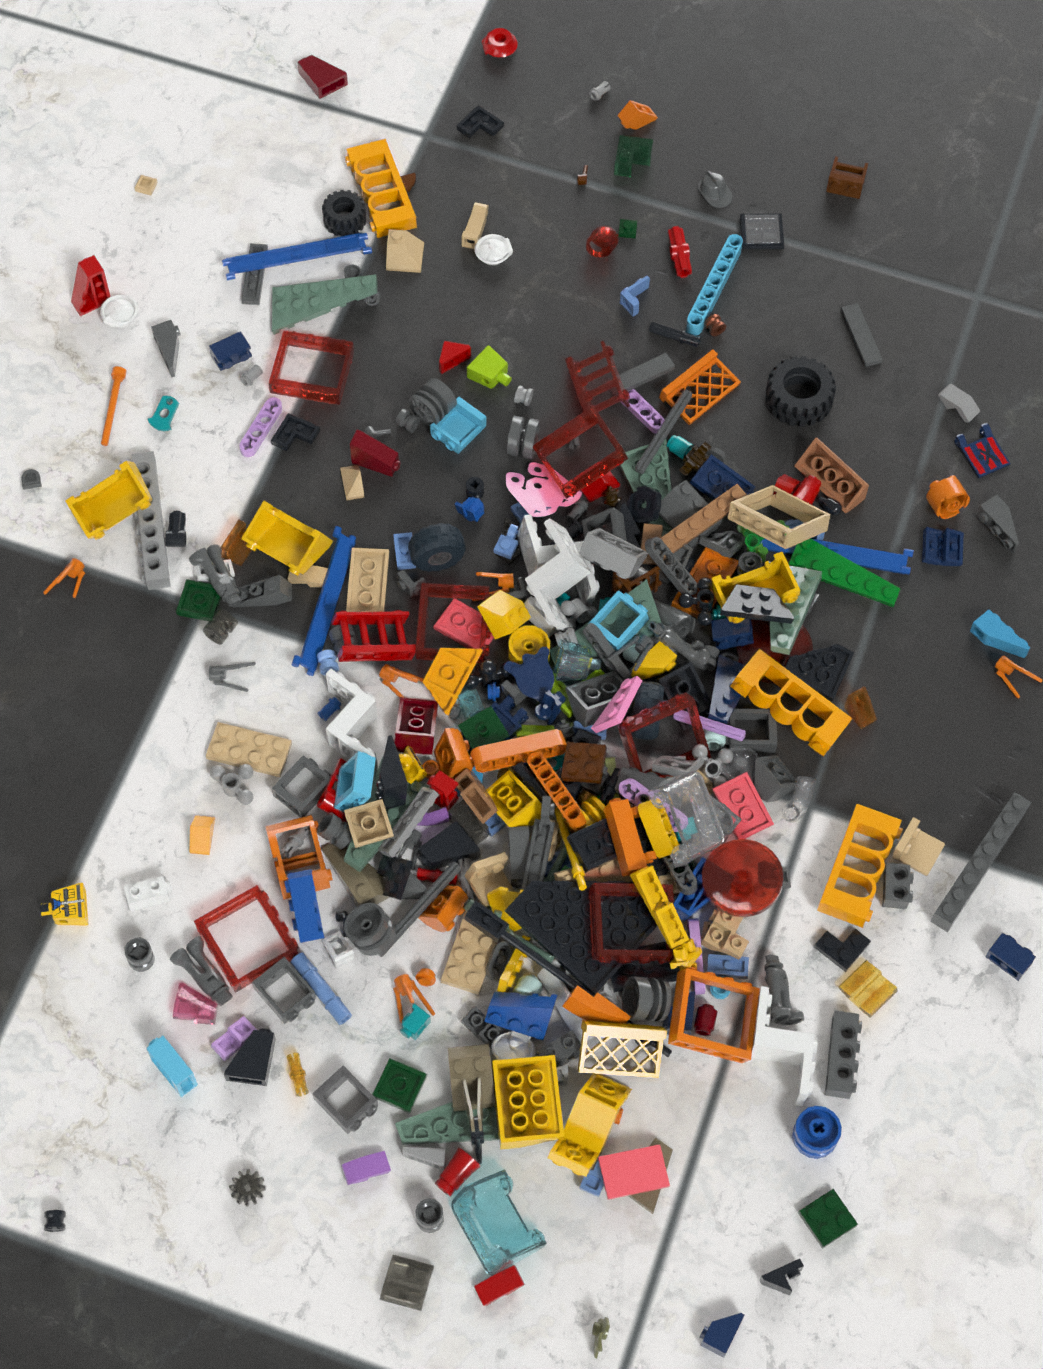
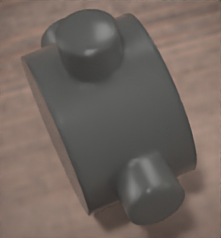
M459 704L451 709L450 716L453 721L458 719L462 709Z

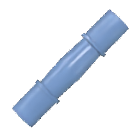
M303 952L296 955L291 960L293 967L314 990L315 995L322 1001L325 1009L329 1011L339 1025L347 1022L352 1014L343 1004L341 998L335 995L328 983L317 972L318 969L314 967Z

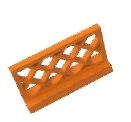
M711 350L662 389L659 396L663 403L666 401L673 408L675 402L672 398L675 396L680 397L681 391L685 390L687 386H694L695 394H692V398H695V405H686L685 409H694L695 415L689 418L685 413V409L680 415L688 425L692 424L741 383L717 358L718 354L714 350ZM716 364L721 369V373H711V367ZM708 376V384L698 383L699 377ZM711 377L721 378L720 385L711 384ZM723 378L731 379L734 384L731 386L723 385ZM698 387L708 388V395L698 394ZM711 388L720 389V395L712 396ZM698 398L708 399V405L698 406Z

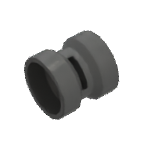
M351 264L344 269L345 278L362 275L361 268L357 265Z
M402 409L396 418L395 424L399 427H405L408 432L413 433L420 423V417L411 415L408 410Z
M705 645L704 648L709 650L711 654L707 663L700 667V669L714 671L716 670V659H718L720 651L714 646Z

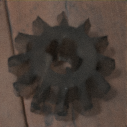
M250 1169L246 1170V1175L239 1171L238 1175L240 1178L233 1177L232 1181L235 1184L229 1186V1189L233 1191L231 1197L233 1199L237 1198L236 1202L239 1205L244 1201L245 1206L248 1207L251 1200L256 1205V1197L260 1199L264 1197L261 1193L266 1190V1186L262 1185L264 1178H258L259 1173L257 1171L251 1175ZM249 1184L251 1190L246 1191L244 1186Z

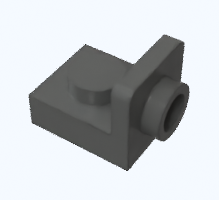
M506 680L501 684L503 695L505 697L509 695L514 700L515 706L527 697L519 690L516 681L511 684Z

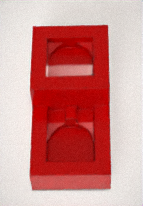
M513 1265L480 1282L474 1288L483 1306H487L502 1296L509 1295L521 1288L525 1283L516 1265Z

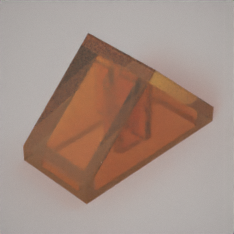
M865 686L847 696L844 707L859 728L862 729L877 720Z

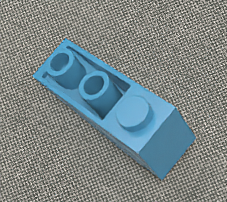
M987 610L975 620L970 629V632L985 645L1025 658L1029 652L1030 647L1028 643L1016 635L1014 630L1003 623L1000 617L991 610Z

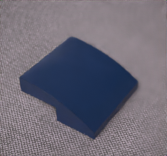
M926 527L923 530L922 562L942 566L963 565L964 532L949 528L941 531Z

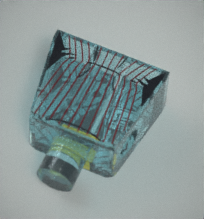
M561 640L553 668L556 681L587 679L589 669H600L601 660L592 658V653L588 646Z

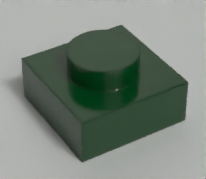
M620 219L618 237L636 239L637 220Z

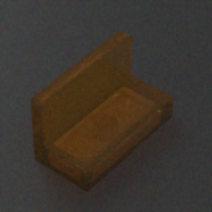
M238 519L221 546L222 558L231 559V562L240 566L251 552V549L246 547L247 542L241 539L246 531L245 522Z

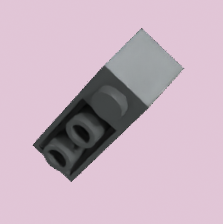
M995 495L980 505L977 516L982 523H985L990 528L991 533L1002 541L1004 547L1014 554L1019 542L1008 505L998 495Z
M277 575L239 587V596L242 602L232 607L273 606L292 601V584L281 575Z

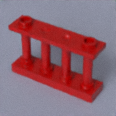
M409 611L336 612L331 623L332 625L341 626L344 646L341 647L337 655L338 662L412 660L417 651L416 645L406 643L403 624H405L409 616ZM348 624L359 625L362 645H353L351 643ZM367 624H377L381 645L370 644ZM385 624H395L399 645L388 644Z

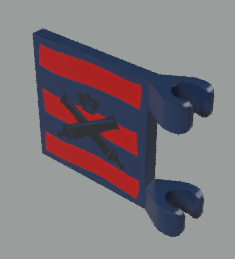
M988 423L982 424L979 429L980 434L984 438L968 445L963 434L957 435L954 440L978 479L1011 464L993 436Z

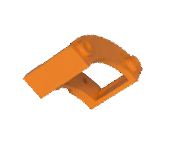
M312 815L265 826L272 856L278 859V861H274L283 900L292 898L291 892H286L284 882L288 880L285 874L286 871L319 863L320 869L312 871L315 891L331 888L329 881L333 880L331 870L325 867L316 833L319 824L317 820H313ZM310 826L316 851L289 859H282L276 834Z

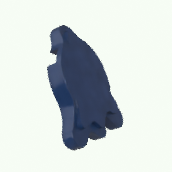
M541 647L535 655L524 654L521 665L512 661L504 664V669L515 677L519 690L524 695L536 699L539 703H541L545 692L551 691L554 684V674L548 663L550 652L547 647Z

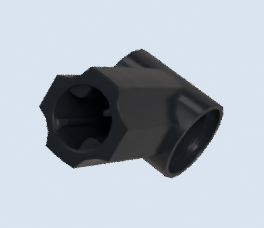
M181 511L169 513V526L165 537L166 547H186V514Z

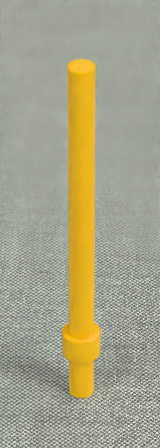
M556 807L554 813L570 859L573 878L577 881L579 890L583 891L587 888L584 879L585 873L567 840L570 833L566 821Z

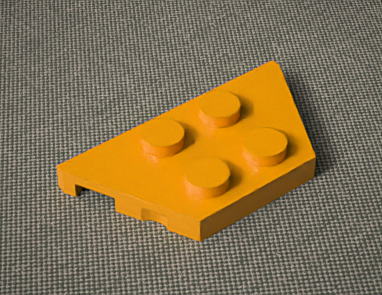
M440 648L423 683L446 715L449 716L451 709L455 705L483 652L482 649Z

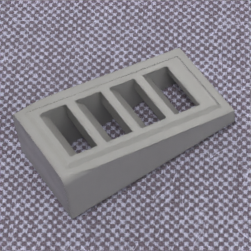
M403 1147V1157L441 1170L445 1169V1149Z

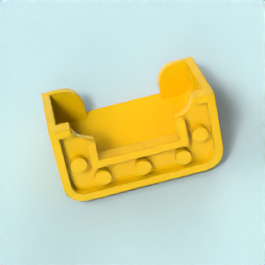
M123 462L119 465L121 470L116 469L114 474L88 491L81 492V495L76 498L71 496L65 500L88 539L95 538V540L102 538L105 536L104 532L136 511L144 510L151 506L150 502L153 499L134 462Z
M266 501L262 502L241 538L247 542L246 547L253 551L258 549L290 567L288 571L297 576L300 573L304 575L333 543V540L323 533L294 519Z
M783 552L774 554L775 559L771 563L766 561L763 567L730 578L728 575L726 579H722L721 575L712 577V591L721 608L736 585L774 589L784 603L795 602L800 595V588ZM727 616L729 622L740 623L745 619Z

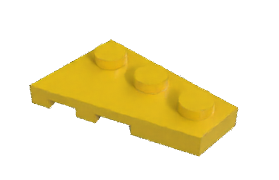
M522 936V938L530 942V937ZM517 948L500 977L497 992H509L510 987L512 988L515 982L517 972L520 973L524 957H528Z

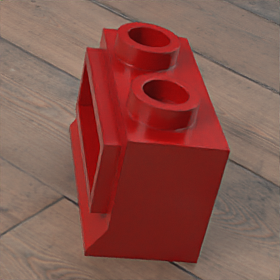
M440 770L436 775L433 774L427 782L430 786L429 788L439 794L434 803L440 808L446 807L449 812L459 800L458 792L455 791L459 783Z

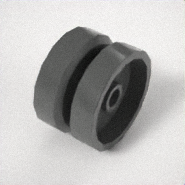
M514 415L508 434L507 455L517 457L522 447L523 458L533 460L539 437L540 420L530 418L525 428L524 417Z
M374 903L361 904L350 912L344 923L346 936L358 951L364 955L373 956L384 952L390 947L396 936V927L393 921L379 905Z

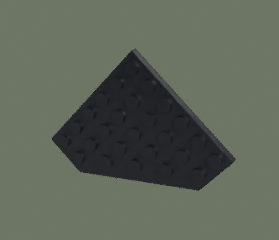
M532 881L505 909V912L594 995L657 927L634 882L585 881L587 888L581 891L577 882Z

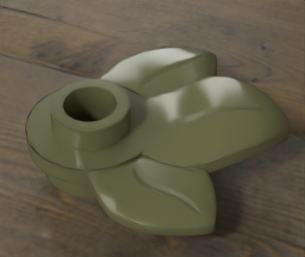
M608 1317L600 1318L598 1322H594L592 1328V1335H595L593 1354L596 1359L598 1353L603 1351L602 1340H606L610 1328Z

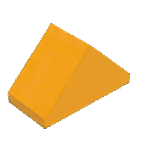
M195 815L190 825V853L210 855L215 817Z

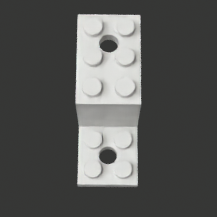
M524 515L517 538L528 575H531L559 553L554 545L542 546L541 538L537 536L536 522H533L531 515ZM584 541L574 542L579 551ZM585 560L591 573L576 583L579 598L588 607L595 601V596L599 591V582L595 580L593 564Z
M549 518L544 522L547 528L545 531L556 543L554 547L559 554L525 578V581L528 584L527 590L536 598L535 603L541 611L543 610L545 621L550 626H555L557 630L565 632L572 626L561 612L556 598L589 575L591 571L582 555L579 554V550L566 528Z
M330 669L326 673L328 691L346 703L347 706L326 728L328 745L348 760L358 751L375 757L374 778L378 770L376 753L370 748L366 749L363 747L358 739L377 719L376 699L370 693H364L356 683H350L346 680L345 676L339 671L335 672Z
M761 986L751 1058L799 1065L795 1105L804 1106L805 1101L809 1100L813 1089V1082L810 1080L815 1070V1062L812 1061L817 1051V1042L814 1041L815 1034L768 1027L770 1014L768 1013L771 1007L772 995L769 994V987Z

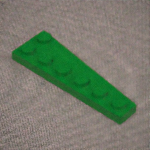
M812 539L797 544L789 562L790 566L822 571L820 581L894 607L901 589Z

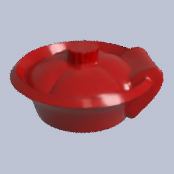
M496 28L488 32L481 42L485 55L489 54L494 57L509 56L515 52L518 46L516 37L504 28Z

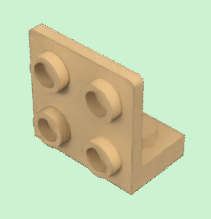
M913 817L896 846L892 858L903 864L911 865L910 868L928 876L945 843L921 831L918 828L920 820Z
M505 852L472 863L465 874L470 886L484 907L490 906L487 893L499 887H507L508 891L515 892L503 872L504 865L509 859Z

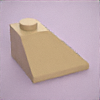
M389 229L386 270L421 273L424 242L406 230Z

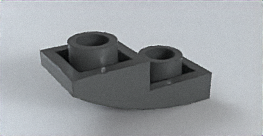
M474 1006L460 1022L483 1043L489 1044V1047L492 1049L494 1039L505 1032L499 1026L484 1022L486 1016Z

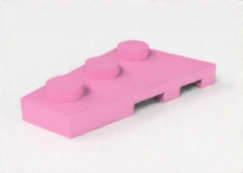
M638 676L631 679L628 678L622 682L617 693L591 727L595 733L622 722L642 683Z

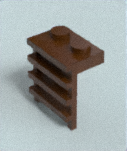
M835 156L826 192L860 199L869 163H865L864 168L837 162L838 157Z
M656 566L631 582L628 578L623 579L617 576V572L614 571L611 590L613 596L618 590L623 594L625 592L629 593L640 585L641 581L643 583L645 580H647L650 590H653L654 593L657 592L658 586L662 585L659 580V570L661 569L659 566Z

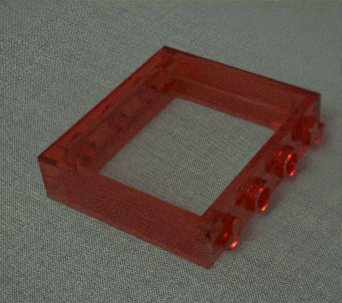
M283 330L268 383L270 393L340 405L354 355L353 342L346 341L345 339L339 340L331 337ZM293 346L346 355L337 388L280 379L288 347Z
M594 406L533 445L536 454L566 499L575 495L586 486L591 485L595 480L606 475L628 459L623 448ZM598 424L615 448V451L563 484L546 457Z
M421 583L415 649L416 659L434 660L440 650L425 648L429 597L480 599L485 601L493 595L490 594L489 586ZM483 616L480 636V649L483 652L477 661L479 663L485 661V656H489V645L486 644V640L490 639L491 634Z
M687 692L681 695L677 694L674 698L668 701H661L656 706L644 709L634 716L626 717L620 724H617L630 767L643 772L631 733L685 708L688 710L697 744L704 745L708 750L707 757L711 758L696 703L692 696ZM692 750L679 755L686 756V761L697 760L693 757ZM648 769L643 773L647 774V772H651V769ZM655 772L658 775V777H670V775H661L660 773Z
M594 883L589 887L592 960H599V962L610 963L611 960H619V963H630L631 960H638L641 964L651 963V960L663 964L670 963L674 959L673 950L675 948L670 949L667 942V950H603L601 896H642L635 884ZM661 884L669 903L674 905L673 884Z
M258 885L194 920L197 931L235 993L252 984L255 979L283 957L290 962L298 955L297 949L300 948L295 938L289 937L287 925L284 921H279L277 909L274 905H269L267 893L264 890L261 891ZM257 900L286 946L287 951L238 979L209 932L208 927Z

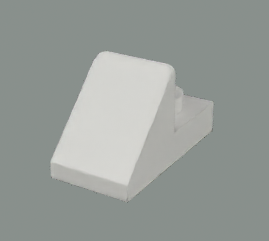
M340 931L322 939V943L330 954L335 968L354 959V952Z

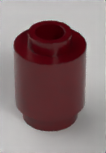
M703 1004L697 1008L694 1023L696 1034L711 1036L718 1013L714 1006Z

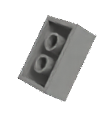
M601 528L587 533L579 551V554L583 555L585 560L595 561L600 564L601 568L605 570L611 569L617 572L616 575L623 579L633 577L648 555L646 551Z

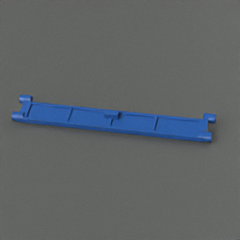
M358 233L223 259L222 265L223 267L228 266L229 273L225 274L228 281L236 279L235 274L359 250H362L363 255L372 253L371 246L366 247L364 240H368L367 233Z
M335 526L332 534L333 537L337 538L301 656L295 655L291 664L293 667H299L300 664L307 668L306 674L309 676H314L317 669V654L323 649L351 559L352 548H354L356 543V537L350 535L349 538L341 533L342 528L339 526Z
M763 539L761 542L768 551L783 552L793 555L796 547L794 545L784 549L767 539ZM812 539L861 567L910 575L911 567H906L908 557H913L914 550L904 548L902 555Z

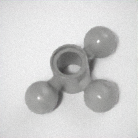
M579 598L572 601H564L560 606V610L564 615H572L567 619L574 630L576 629V620L578 623H584L587 620L591 621L598 613L594 606L587 607Z
M695 745L692 749V755L695 759L704 757V764L699 770L704 775L714 779V788L727 782L728 779L720 775L722 771L721 763H730L733 760V752L728 748H723L719 751L718 758L714 760L707 757L708 750L704 745ZM713 763V769L708 772V765Z
M249 764L241 765L238 768V775L235 773L226 774L224 767L220 765H215L211 768V778L216 781H222L223 789L227 796L235 797L238 795V801L243 805H248L253 801V793L248 789L242 790L240 784L242 779H249L253 775V768ZM230 783H236L233 787L227 786Z

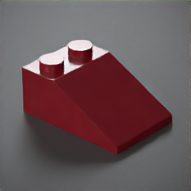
M400 697L394 740L397 752L404 753L405 748L409 746L414 753L433 755L438 703L436 701Z

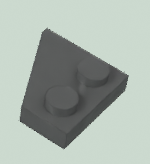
M726 531L724 533H715L712 538L701 536L699 544L720 553L724 557L731 558L746 545V537L734 531Z

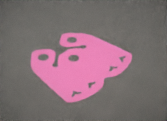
M536 462L529 464L528 472L531 475L548 477V480L534 477L526 482L525 490L522 489L525 479L523 475L513 472L506 474L508 490L529 515L533 517L553 514L558 506H570L578 501L582 495L581 491L553 468ZM539 467L542 471L536 472L534 468ZM517 477L519 482H513L511 478ZM539 483L542 488H535L534 484Z

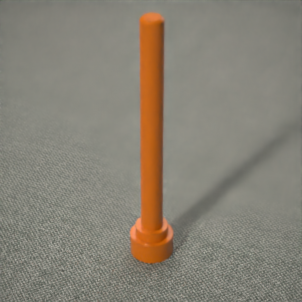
M119 366L112 368L111 376L114 381L101 440L103 446H107L109 443L120 384L126 378V369Z

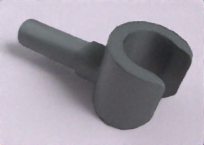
M372 426L365 428L366 434L374 439L380 435L391 434L390 429L375 431Z

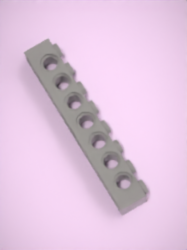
M154 451L132 454V462L139 469L153 499L150 502L151 506L135 512L136 520L139 519V524H136L137 535H141V540H138L139 551L143 552V556H140L141 568L144 567L145 572L141 573L143 584H147L148 590L171 587Z

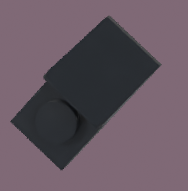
M799 1258L762 1275L759 1281L761 1285L791 1295L792 1289L786 1278L788 1277L791 1280L801 1275L800 1271H802L804 1265Z

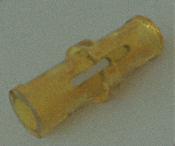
M293 1053L294 1060L291 1054L287 1055L286 1058L291 1073L289 1076L293 1080L295 1094L297 1097H300L302 1092L304 1095H307L309 1090L307 1089L305 1081L306 1072L302 1069L300 1054Z

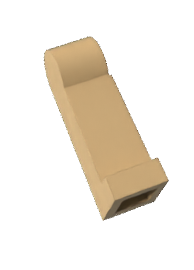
M475 202L466 229L462 234V247L475 249V244L481 238L485 227L489 205ZM467 239L475 241V243H468Z

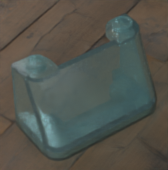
M505 1169L465 1185L451 1202L452 1211L483 1268L491 1276L516 1264L547 1244L541 1231L535 1228L528 1230L509 1197V1194L512 1192L513 1181Z

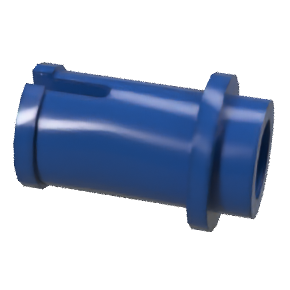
M329 698V702L317 712L324 721H327L336 710L341 709L340 706L342 704L337 698Z

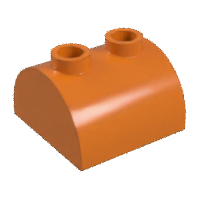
M445 728L434 749L440 771L453 780L466 768L472 771L474 767L473 760L468 753L469 742L468 740H463L462 734L458 729Z
M447 885L418 918L434 930L448 932L455 925L454 918L464 913V904L468 900V896L459 886Z

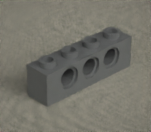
M836 1010L833 1013L825 1096L850 1099L852 1093H856L857 1081L854 1080V1073L858 1072L859 1061L855 1060L856 1053L860 1051V1041H857L858 1033L861 1034L862 1021H859V1014ZM847 1032L850 1034L851 1038L846 1039L841 1035V1033ZM844 1051L848 1053L849 1058H842L839 1052ZM837 1072H845L847 1074V1078L839 1077Z

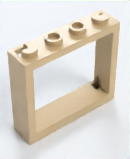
M771 485L730 503L728 519L787 549L826 532L831 514ZM771 505L804 523L790 529L757 512V510Z

